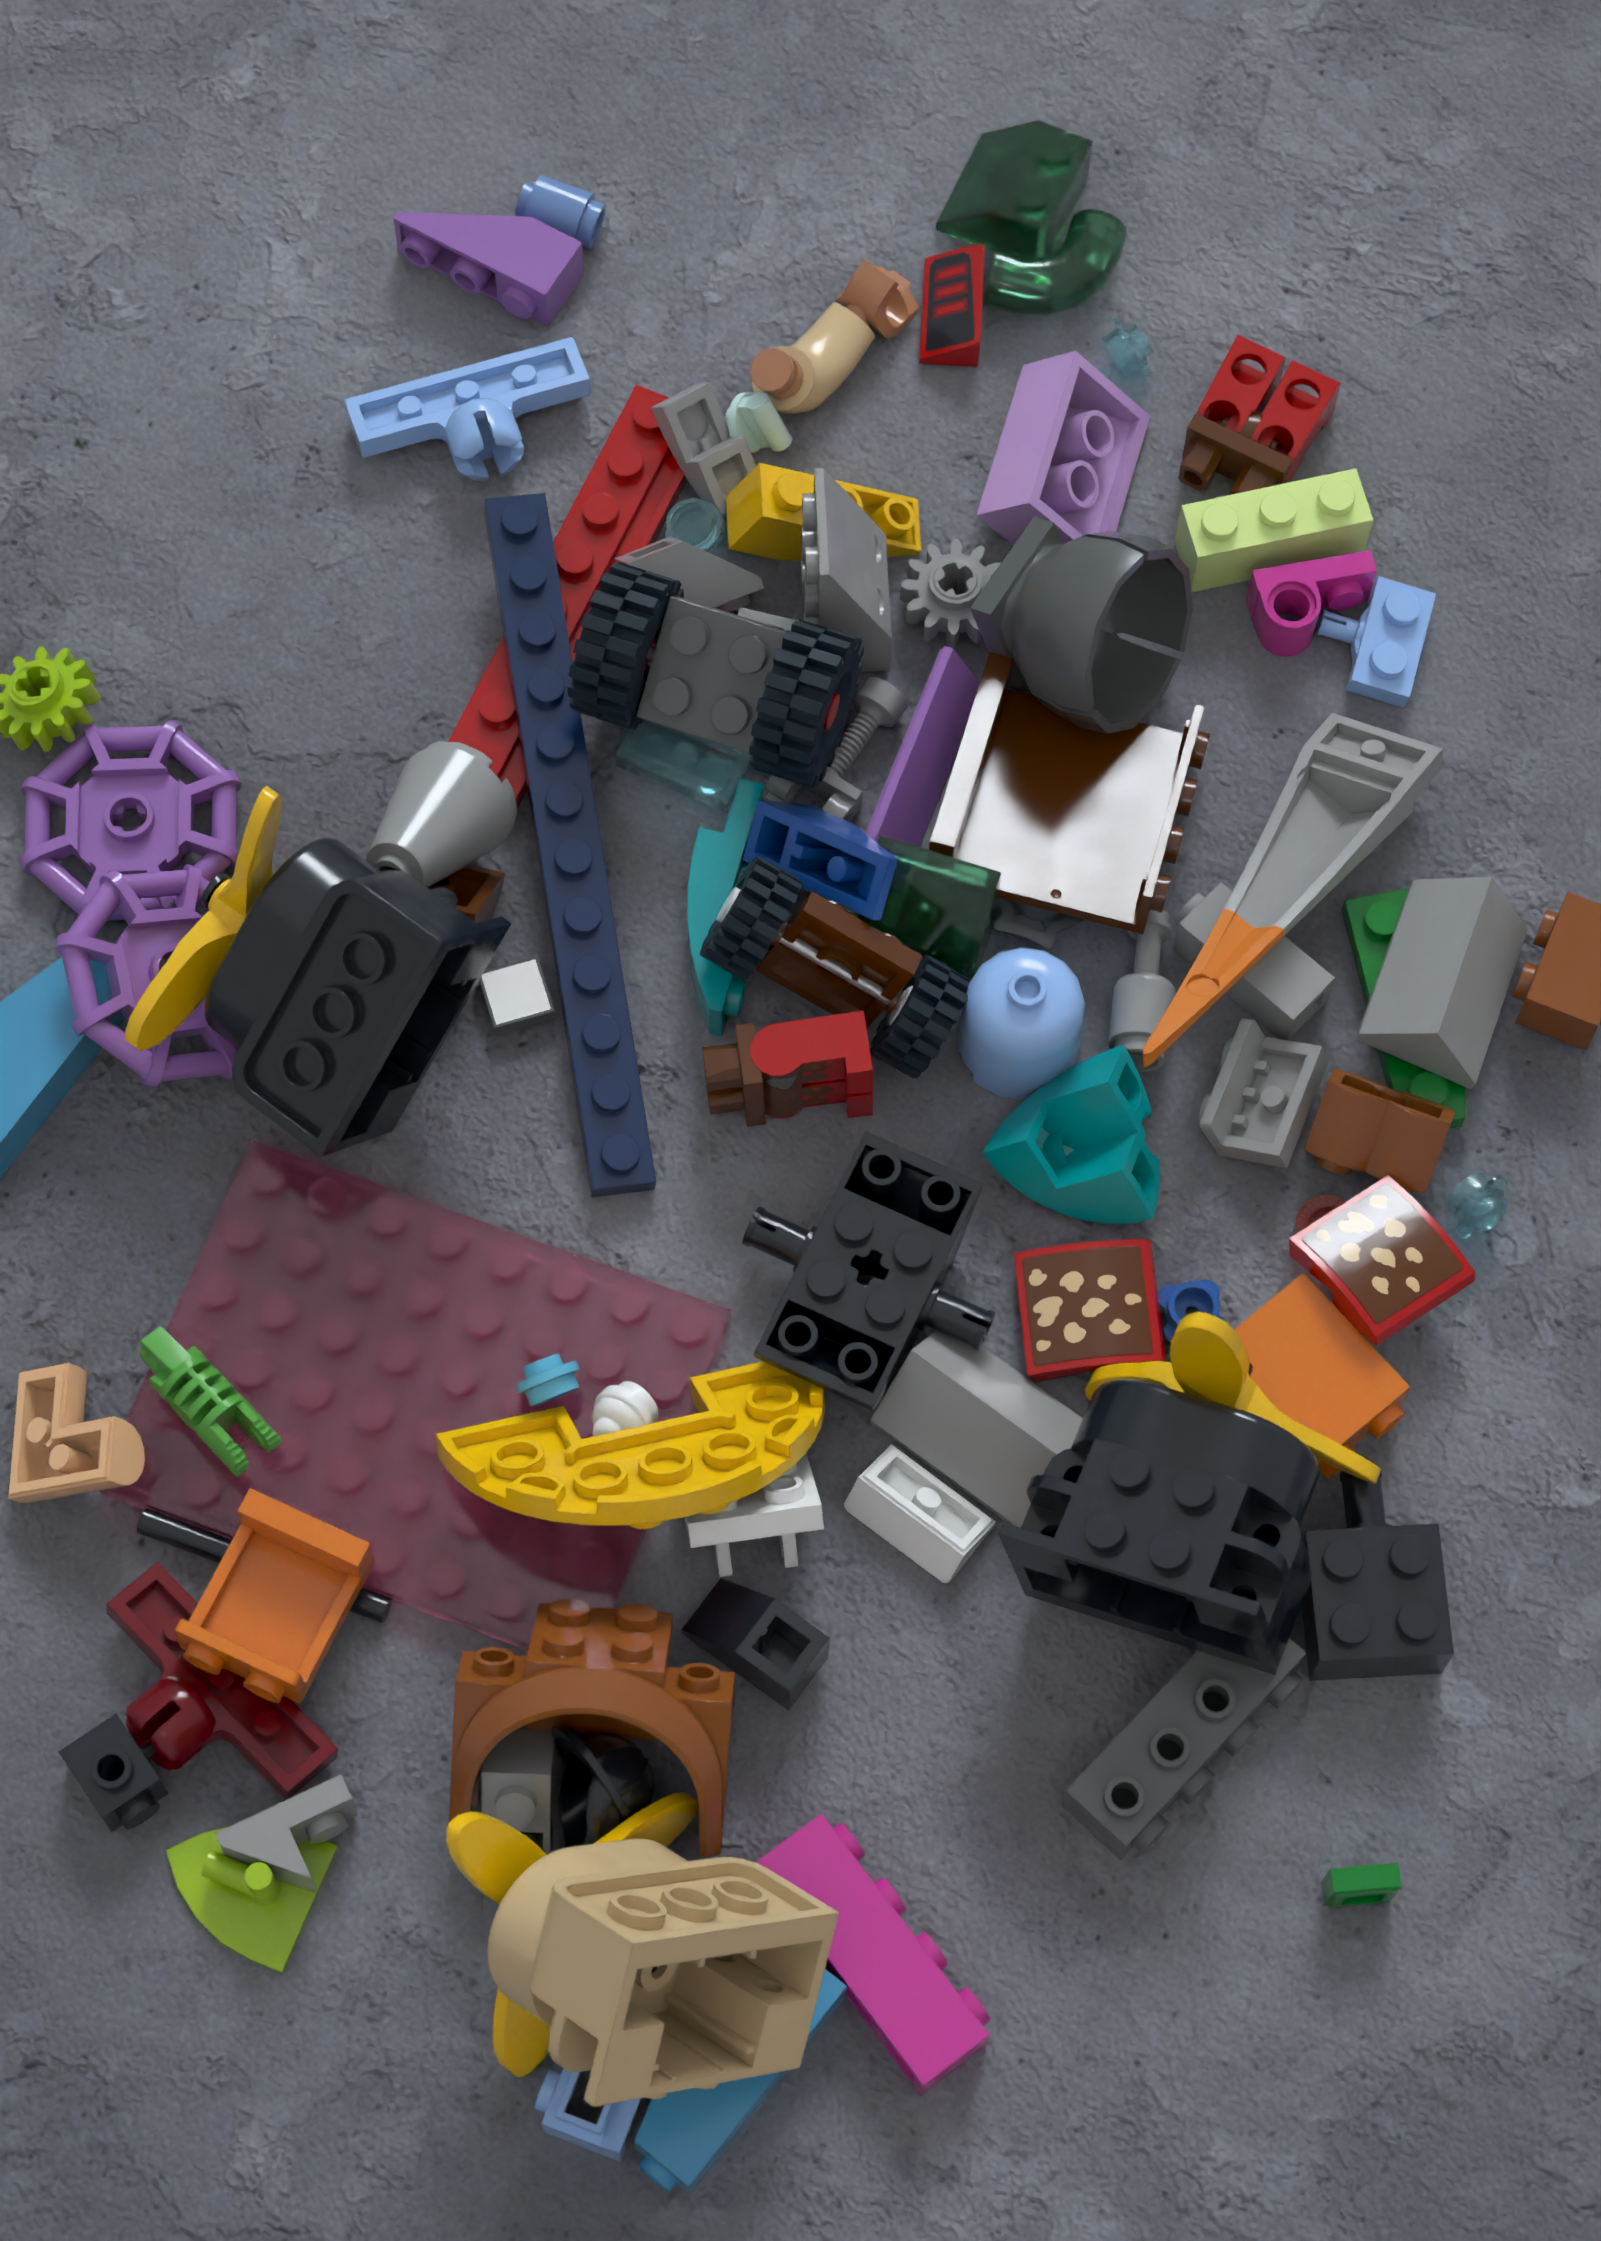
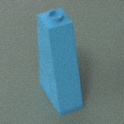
M62 957L0 1001V1179L102 1050L101 1046L85 1034L77 1036L71 1026L75 1022V1016ZM89 960L100 1006L112 999L106 965ZM120 1012L108 1020L119 1028L125 1018Z
M826 1969L805 2048L846 1997L847 1986ZM787 2071L719 2083L714 2089L692 2088L670 2092L664 2098L651 2099L634 2140L636 2151L644 2157L637 2167L667 2193H670L677 2184L690 2195Z

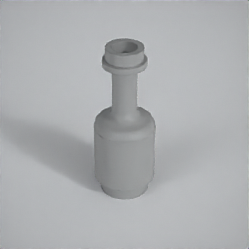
M1150 910L1144 934L1128 931V934L1136 939L1134 973L1121 977L1113 988L1108 1046L1112 1049L1124 1045L1138 1072H1149L1161 1068L1164 1065L1165 1056L1172 1049L1171 1045L1151 1065L1144 1068L1143 1047L1176 994L1173 984L1168 979L1159 975L1161 942L1169 939L1172 934V926L1169 923L1170 916L1165 910L1162 913Z

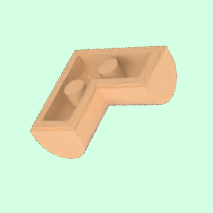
M65 1363L19 1373L8 1499L18 1503H34L129 1486L136 1482L142 1474L145 1463L144 1446L139 1433L133 1425L115 1416L84 1422L88 1380L87 1371L71 1363Z

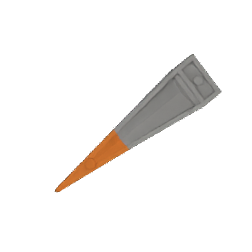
M1335 713L1330 714L1303 745L1274 810L1223 911L1187 976L1143 1047L1144 1068L1151 1065L1413 812L1415 799L1442 768L1443 748Z

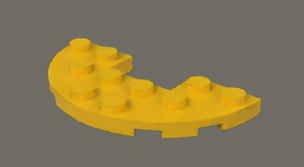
M762 1361L690 1377L691 1400L699 1412L696 1414L651 1423L639 1428L625 1429L581 1439L565 1407L559 1406L436 1434L438 1457L446 1470L460 1484L484 1500L509 1511L560 1523L600 1526L629 1525L636 1529H650L659 1526L663 1521L698 1513H719L725 1510L730 1503L760 1490L791 1469L806 1454L822 1427L825 1414L824 1388Z

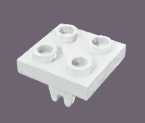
M807 1452L791 1469L775 1481L748 1496L730 1503L725 1510L715 1514L698 1513L684 1517L690 1548L714 1545L719 1578L733 1576L729 1547L731 1542L779 1536L785 1568L798 1566L795 1533L824 1529L822 1506Z

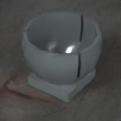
M1034 516L976 598L970 610L988 653L1013 658L1008 686L1021 690L1025 683H1027L1031 693L1049 711L1080 729L1110 734L1135 728L1160 702L1181 662V659L1123 640L1117 634L1125 633L1184 652L1193 605L1189 569L1172 548L1148 536L1112 531L1086 534L1062 544L1055 523Z

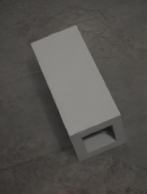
M1222 882L1206 897L1200 893L1194 895L1183 906L1175 919L1179 926L1173 949L1192 965L1232 893ZM1284 936L1226 994L1276 1037L1290 1041L1327 1003L1335 977Z

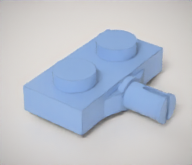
M1378 576L1372 587L1368 607L1358 621L1328 612V610L1323 611L1317 635H1323L1351 644L1352 668L1346 691L1398 707H1405L1411 695L1436 593Z

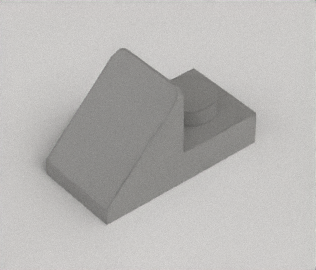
M340 1774L215 1833L226 1856L248 1865L257 1862L264 1863L269 1866L275 1879L316 1892L317 1889L297 1844L308 1838L313 1844L321 1843L339 1835L347 1829V1820L357 1816L358 1813L345 1781Z

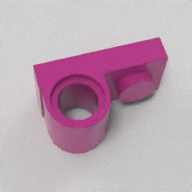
M1371 550L1253 570L1246 602L1251 621L1253 620L1261 645L1270 653L1278 656L1300 654L1310 646L1321 608L1329 607L1331 610L1341 611L1353 608L1362 601L1369 600L1377 572ZM1291 613L1293 615H1296L1300 620L1287 621L1279 617L1277 614Z

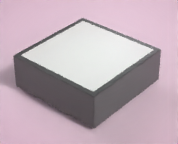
M538 956L485 970L478 981L495 1037L556 1020L555 1009Z

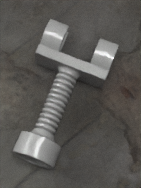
M869 677L857 693L854 702L860 710L859 714H857L849 728L844 732L840 747H836L834 761L831 767H827L824 779L821 782L818 781L817 787L810 788L828 799L822 808L823 811L848 822H851L854 815L856 816L862 808V791L841 778L874 731L880 725L888 728L893 727L908 707L905 696L896 687L877 677ZM772 775L765 787V790L769 792L765 798L769 801L792 803L802 785Z

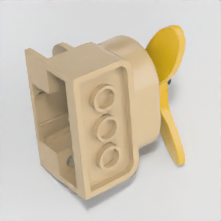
M685 1792L673 1793L661 1798L629 1817L594 1844L562 1848L548 1855L536 1843L504 1821L483 1813L466 1812L457 1815L449 1822L446 1829V1842L450 1856L457 1868L476 1889L499 1904L490 1929L487 1949L489 1970L492 1979L498 1987L493 2018V2048L499 2063L515 2076L524 2077L532 2072L546 2058L549 2052L551 2059L568 2072L591 2070L584 2101L593 2107L638 2098L661 2099L670 2092L692 2088L714 2089L719 2083L800 2068L839 1912L758 1863L734 1857L687 1861L666 1848L687 1827L699 1809L698 1800Z

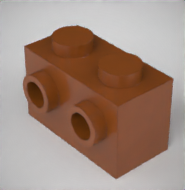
M1567 892L1558 913L1546 909L1533 944L1544 948L1537 966L1528 962L1525 963L1512 997L1523 1001L1515 1023L1587 1050L1601 1020V904Z

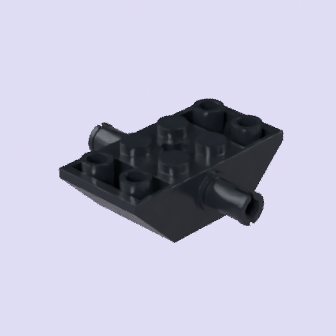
M865 1131L818 1226L814 1225L811 1230L805 1229L759 1206L753 1214L755 1222H749L742 1244L747 1247L751 1246L793 1265L794 1274L754 1352V1357L874 1411L909 1355L920 1330L924 1331L928 1326L979 1351L985 1340L983 1338L984 1334H988L996 1313L945 1292L943 1288L944 1281L953 1265L980 1196L983 1183ZM862 1275L877 1277L873 1278L868 1286L858 1282V1277Z

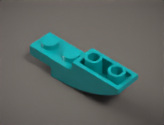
M741 778L738 782L724 832L699 827L691 857L688 881L687 926L691 976L698 1004L710 1034L721 1037L727 1017L738 1018L746 994L747 981L739 979L737 976L700 956L699 953L704 939L709 934L708 931L712 923L718 916L721 906L749 864L743 860L758 800H764V784Z

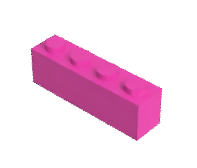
M821 1813L756 1863L768 1868L839 1912L825 1969L847 1986V1999L919 2095L922 2096L987 2045L990 2034L984 2028V2025L990 2022L989 2015L967 1987L957 1992L941 1970L947 1967L948 1963L934 1941L925 1932L915 1937L899 1915L906 1911V1907L893 1887L883 1877L873 1882L858 1861L865 1855L851 1832L842 1823L832 1828Z

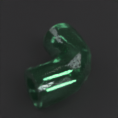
M1095 209L1081 210L1073 215L1063 245L1052 254L1029 256L998 248L987 281L984 306L1012 313L1049 315L1080 306L1103 289L1115 269L1127 238L1125 225L1120 219L1105 211Z

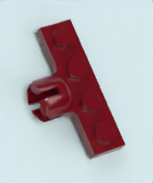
M157 1562L107 1602L106 1614L152 1660L162 1673L160 1680L127 1706L125 1725L130 1735L142 1750L153 1744L157 1752L149 1758L166 1770L180 1769L210 1742L223 1739L232 1744L285 1800L291 1798L337 1759V1746L291 1699L282 1696L279 1703L268 1701L244 1687L243 1683L246 1678L224 1668L221 1669L219 1675H214L197 1668L183 1658L185 1650L181 1649L174 1630L180 1619L189 1621L198 1603Z

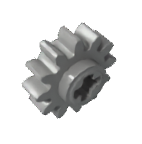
M954 539L951 542L949 554L942 555L939 548L929 544L927 545L926 564L916 559L908 561L907 578L909 580L901 582L900 600L908 604L906 606L905 618L907 624L925 621V641L932 640L936 637L938 631L947 633L946 641L950 648H955L959 640V633L966 632L973 642H981L982 636L970 607L1001 564L991 563L986 567L983 566L985 547L979 546L975 548L970 556L963 555L961 542L959 539Z

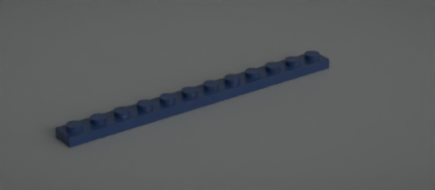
M545 493L485 498V522L591 1198L654 1190L656 1176L581 713L573 711L574 709H571L569 706L571 697H568L567 687L572 681V678L568 677L572 656Z

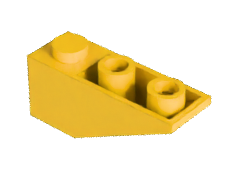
M759 463L726 496L728 549L780 561L802 560V494L814 493V475ZM835 480L886 534L887 557L917 556L922 552L918 499Z

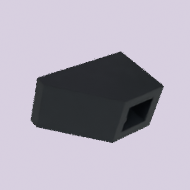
M724 1578L719 1579L681 1629L683 1635L788 1711L826 1662L829 1654L830 1638L775 1598Z

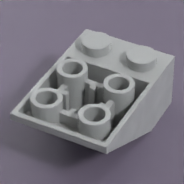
M815 468L814 493L802 494L801 594L802 598H804L805 608L803 620L861 638V646H864V654L860 662H863L862 672L890 671L892 632L886 534L824 468Z

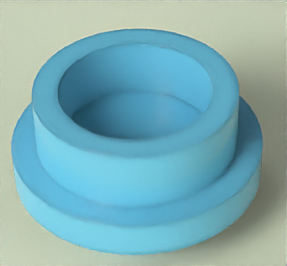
M557 1353L523 1367L526 1379L517 1383L515 1387L518 1394H526L530 1407H535L579 1389L580 1386L574 1373L580 1369L576 1360L563 1364L560 1354Z

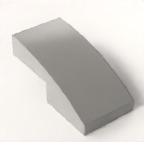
M710 382L696 383L651 407V410L674 458L690 485L714 517H722L727 514L726 496L756 467L745 437L730 438L728 426Z

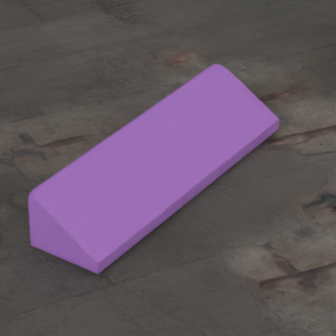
M947 646L940 649L865 832L898 859L889 892L900 893L905 885L958 753L979 687V681L953 648Z

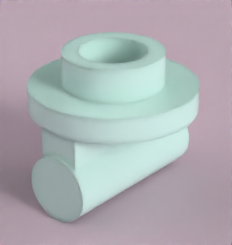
M745 392L735 396L725 414V421L731 439L744 436L751 453L757 452L761 448H771L772 451L779 452L790 446L792 437L767 393Z

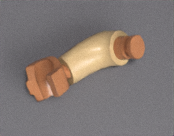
M863 259L846 288L841 290L834 300L836 303H832L802 337L791 346L767 348L760 351L754 357L750 366L754 393H767L777 412L783 414L808 412L816 408L840 387L875 339V334L870 327L883 337L891 339L901 333L913 320L920 307L909 289L911 282L894 270L887 271L883 267L873 266Z

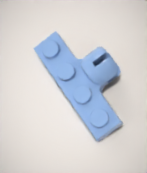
M573 337L344 399L362 458L430 439H442L448 444L456 468L460 473L472 480L489 481V475L483 460L492 457L500 477H503L516 468L524 454V446L521 441L522 436L515 418L527 412L589 396L592 393L590 378Z

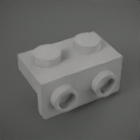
M1247 1018L1240 1020L1234 1037L1230 1038L1223 1048L1221 1070L1212 1092L1207 1093L1204 1097L1199 1113L1200 1128L1218 1156L1283 1168L1288 1167L1330 1060L1323 1046L1265 1037L1255 1020Z

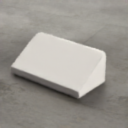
M892 1444L857 1478L844 1503V1508L847 1512L945 1584L950 1582L996 1523Z

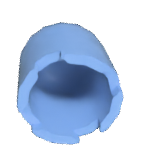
M1020 947L999 952L983 963L968 985L966 992L968 1000L962 1007L959 1020L957 1049L961 1052L963 1062L973 1073V1080L977 1085L999 1097L1025 1100L1040 1087L1075 1066L1079 1061L1085 1012V1001L1078 978L1064 961L1044 950Z

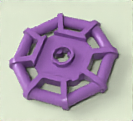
M169 720L164 726L96 728L94 723L82 727L83 734L35 777H26L21 787V792L26 796L24 853L19 857L22 870L27 875H35L72 908L78 916L99 889L100 878L113 870L118 871L122 875L173 871L178 868L182 857L188 851L203 856L194 866L201 869V876L209 882L217 875L222 874L226 869L235 868L239 850L236 849L237 792L240 790L242 783L235 771L224 769L183 733V726L179 723ZM151 751L148 758L110 759L107 752ZM94 757L98 765L91 770L92 777L84 785L80 786L78 782L72 788L63 786ZM175 757L200 780L188 785L180 779L179 782L176 781L166 768L169 759ZM208 800L212 801V837L194 831V806ZM57 805L66 809L65 834L49 840L50 806ZM131 808L137 809L139 818L146 819L143 825L138 826L133 831H123L122 827L113 826L114 820L124 819L126 810ZM75 855L84 864L88 872L93 874L87 889L57 862ZM176 896L139 899L146 910L176 908L177 904ZM115 909L107 921L125 919L120 911Z
M189 864L185 865L183 870L126 875L113 870L103 875L99 880V889L67 933L58 935L55 948L56 952L63 959L75 1016V1022L71 1026L77 1036L85 1034L140 1075L143 1085L154 1088L163 1081L218 1075L228 1080L232 1079V1065L239 1050L208 1025L204 1014L205 999L171 1035L159 1045L145 1051H138L125 1040V1032L108 1020L121 1012L128 1023L129 1017L138 1001L164 966V959L170 958L179 941L202 918L195 911L196 904L207 912L209 911L208 908L201 904V897L210 882L201 876V869L199 867ZM176 896L177 904L176 908L146 910L139 899ZM115 909L119 910L128 925L113 944L96 939L95 937ZM89 960L106 965L112 999L100 1006ZM200 1035L209 1048V1051L168 1055L171 1038Z

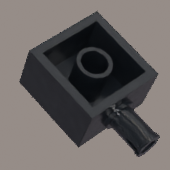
M1341 1471L1339 1477L1343 1489L1347 1527L1344 1529L1305 1531L1302 1537L1312 1571L1310 1585L1301 1606L1309 1681L1442 1674L1454 1655L1439 1523L1392 1526L1386 1523L1381 1485L1382 1471H1380L1376 1484Z

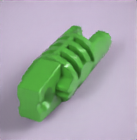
M161 1326L141 1340L140 1358L155 1374L149 1379V1384L172 1407L190 1429L195 1431L197 1436L233 1475L238 1477L250 1467L243 1450L226 1433L235 1424L265 1452L270 1453L280 1445L282 1439L278 1433L236 1391L234 1386L218 1369L211 1365L210 1361L195 1346L186 1351Z

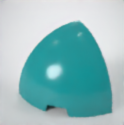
M1124 1045L1106 1050L1076 1064L1036 1090L1002 1122L983 1151L990 1164L1007 1182L1028 1198L1053 1211L1085 1221L1106 1224L1137 1223L1153 1219L1159 1195L1160 1159L1158 1156L1152 1155L1144 1142L1145 1130L1141 1123L1152 1115V1111L1140 1075Z

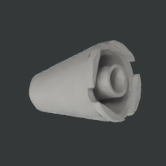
M438 741L428 745L424 750L414 754L404 765L366 856V861L381 872L400 870L411 875L427 888L492 852L505 841L514 828L518 811L511 784L507 778L501 783L489 768L493 761L481 751L460 742Z

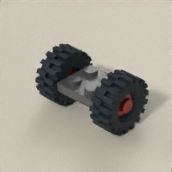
M621 562L610 566L609 573H605L600 580V590H594L590 599L591 608L588 614L584 613L580 625L583 627L580 639L575 641L573 653H576L575 661L570 665L568 676L572 678V681L567 687L568 697H571L569 701L570 708L574 709L573 711L632 730L637 729L639 723L643 724L645 720L747 752L749 755H752L749 762L750 766L755 770L810 788L817 787L818 781L821 782L824 779L827 767H831L834 761L836 747H840L844 737L843 730L845 724L849 722L853 710L850 708L853 699L857 695L859 687L857 679L862 672L863 662H860L864 654V646H861L862 639L802 619L792 624L791 631H786L685 599L684 591L680 589L682 584L678 580Z

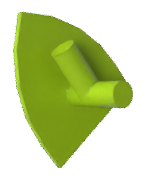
M225 1828L203 1832L166 1850L177 1888L196 1919L224 1946L255 1963L283 1973L338 1846L327 1841L313 1844L309 1838L297 1844L317 1889L316 1892L275 1879L269 1866L264 1863L257 1862L248 1865L226 1856L215 1833Z

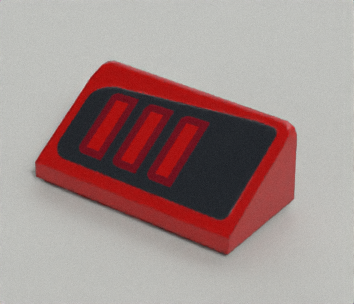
M971 245L925 258L919 364L978 367L985 245Z

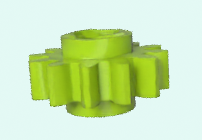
M44 646L39 647L35 653V660L26 662L22 657L16 656L13 658V664L16 669L11 676L0 674V687L3 690L0 693V733L4 738L11 737L20 750L24 751L33 740L36 739L44 752H49L53 745V738L62 736L67 742L75 741V733L72 729L77 722L80 724H92L94 721L85 706L93 705L101 700L100 694L93 685L96 678L84 659L76 661L68 648L61 649L52 660Z

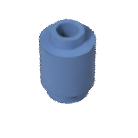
M541 174L535 184L529 182L524 184L516 204L515 215L533 217L581 241L583 247L591 249L601 230L606 212V204L595 201V195L591 192Z

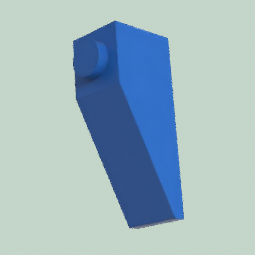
M758 800L743 860L750 863L758 855L801 880L802 888L836 902L871 920H881L898 861L895 856L851 822L812 805Z

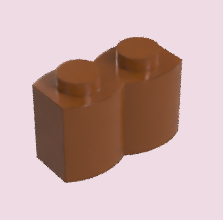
M1333 1069L1304 1150L1316 1156V1164L1331 1172L1350 1174L1352 1169L1365 1171L1376 1177L1375 1183L1389 1175L1410 1195H1412L1413 1191L1426 1193L1455 1111L1426 1098L1393 1090L1372 1079L1347 1071Z

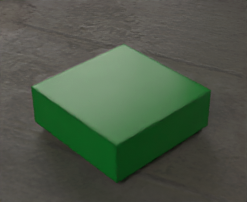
M1398 1863L1332 1868L1321 1882L1324 1906L1329 1908L1390 1903L1401 1888Z

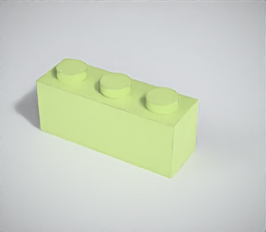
M1355 468L1181 505L1174 542L1180 559L1189 569L1192 593L1248 581L1251 579L1253 570L1365 551L1373 524V517L1357 469Z

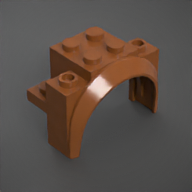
M559 1599L551 1604L539 1603L527 1656L514 1655L511 1651L499 1647H486L476 1652L463 1651L455 1680L449 1822L457 1815L471 1812V1805H479L481 1764L489 1752L501 1740L527 1725V1730L552 1732L551 1728L563 1722L576 1734L609 1733L623 1738L659 1740L667 1745L686 1767L697 1792L700 1856L721 1855L735 1704V1672L719 1671L716 1667L703 1663L687 1664L681 1668L670 1667L673 1613L658 1612L655 1608L643 1604H628L619 1609L590 1607L588 1603L578 1599Z

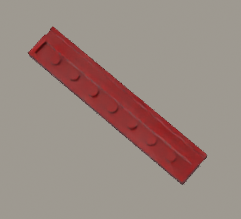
M635 385L553 541L572 663L575 661L576 653H573L575 641L580 639L583 629L580 625L584 613H589L591 608L590 599L594 590H600L601 578L605 573H609L610 566L616 563L615 558L656 542L687 482V478L674 458L651 410V407L670 397L639 385ZM503 637L448 742L463 743L483 752L493 762L489 768L501 783L507 778L511 784L518 809L527 792V783Z

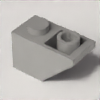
M673 537L665 538L615 558L616 564L621 562L678 580L682 584L680 589H683L685 599L726 612H732L750 603L748 594L764 588L760 576Z
M517 1729L501 1740L483 1761L482 1813L504 1821L531 1839L548 1855L552 1853L555 1738L552 1736V1732Z

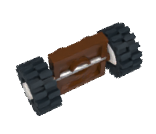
M755 856L748 864L747 869L740 875L736 886H733L726 901L721 906L716 920L708 931L709 934L703 941L699 953L700 956L742 980H747L750 974L756 970L832 1015L864 1010L866 1028L884 1010L886 1015L876 1029L878 1032L872 1039L870 1053L909 1077L917 1079L921 1072H924L929 1067L931 1059H935L940 1051L943 1041L946 1042L951 1034L950 1029L958 1021L962 1013L960 1010L968 1000L966 992L971 980L928 954L922 958V955L903 945L895 936L879 931L848 913L840 904L826 900L814 892L810 893L789 921L785 922L790 914L789 910L795 904L798 897L797 894L801 890L802 881L762 857Z

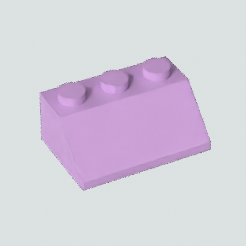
M1077 351L1023 365L976 516L1012 546L1034 516L1054 522L1062 544L1086 534L1116 532L1150 415Z

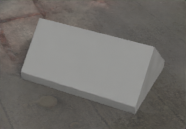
M1492 877L1414 879L1412 881L1355 1038L1360 1042L1469 1089L1476 1085L1528 928Z
M936 1330L910 1351L871 1417L870 1424L1004 1522L1021 1528L1031 1505L1027 1496V1487L1031 1478L1035 1475H1043L1047 1465L1054 1456L1063 1450L1071 1448L1083 1418L983 1346L977 1351L972 1346Z

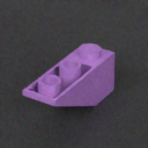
M398 212L393 218L398 251L410 263L419 268L426 269L430 267L450 277L457 286L468 293L478 294L480 292L501 303L509 313L520 319L526 320L531 318L549 327L584 276L582 242L533 217Z

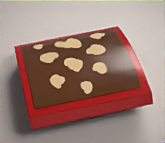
M1389 1175L1289 1238L1290 1256L1332 1291L1334 1306L1348 1319L1354 1328L1375 1346L1475 1281V1271L1447 1233Z
M1149 1239L1082 1242L1014 1253L1027 1376L1034 1382L1095 1371L1097 1368L1118 1363L1166 1362L1153 1250Z

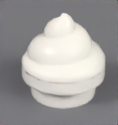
M631 1381L607 1386L597 1395L592 1414L593 1436L656 1423L659 1418V1412L654 1399L643 1387Z

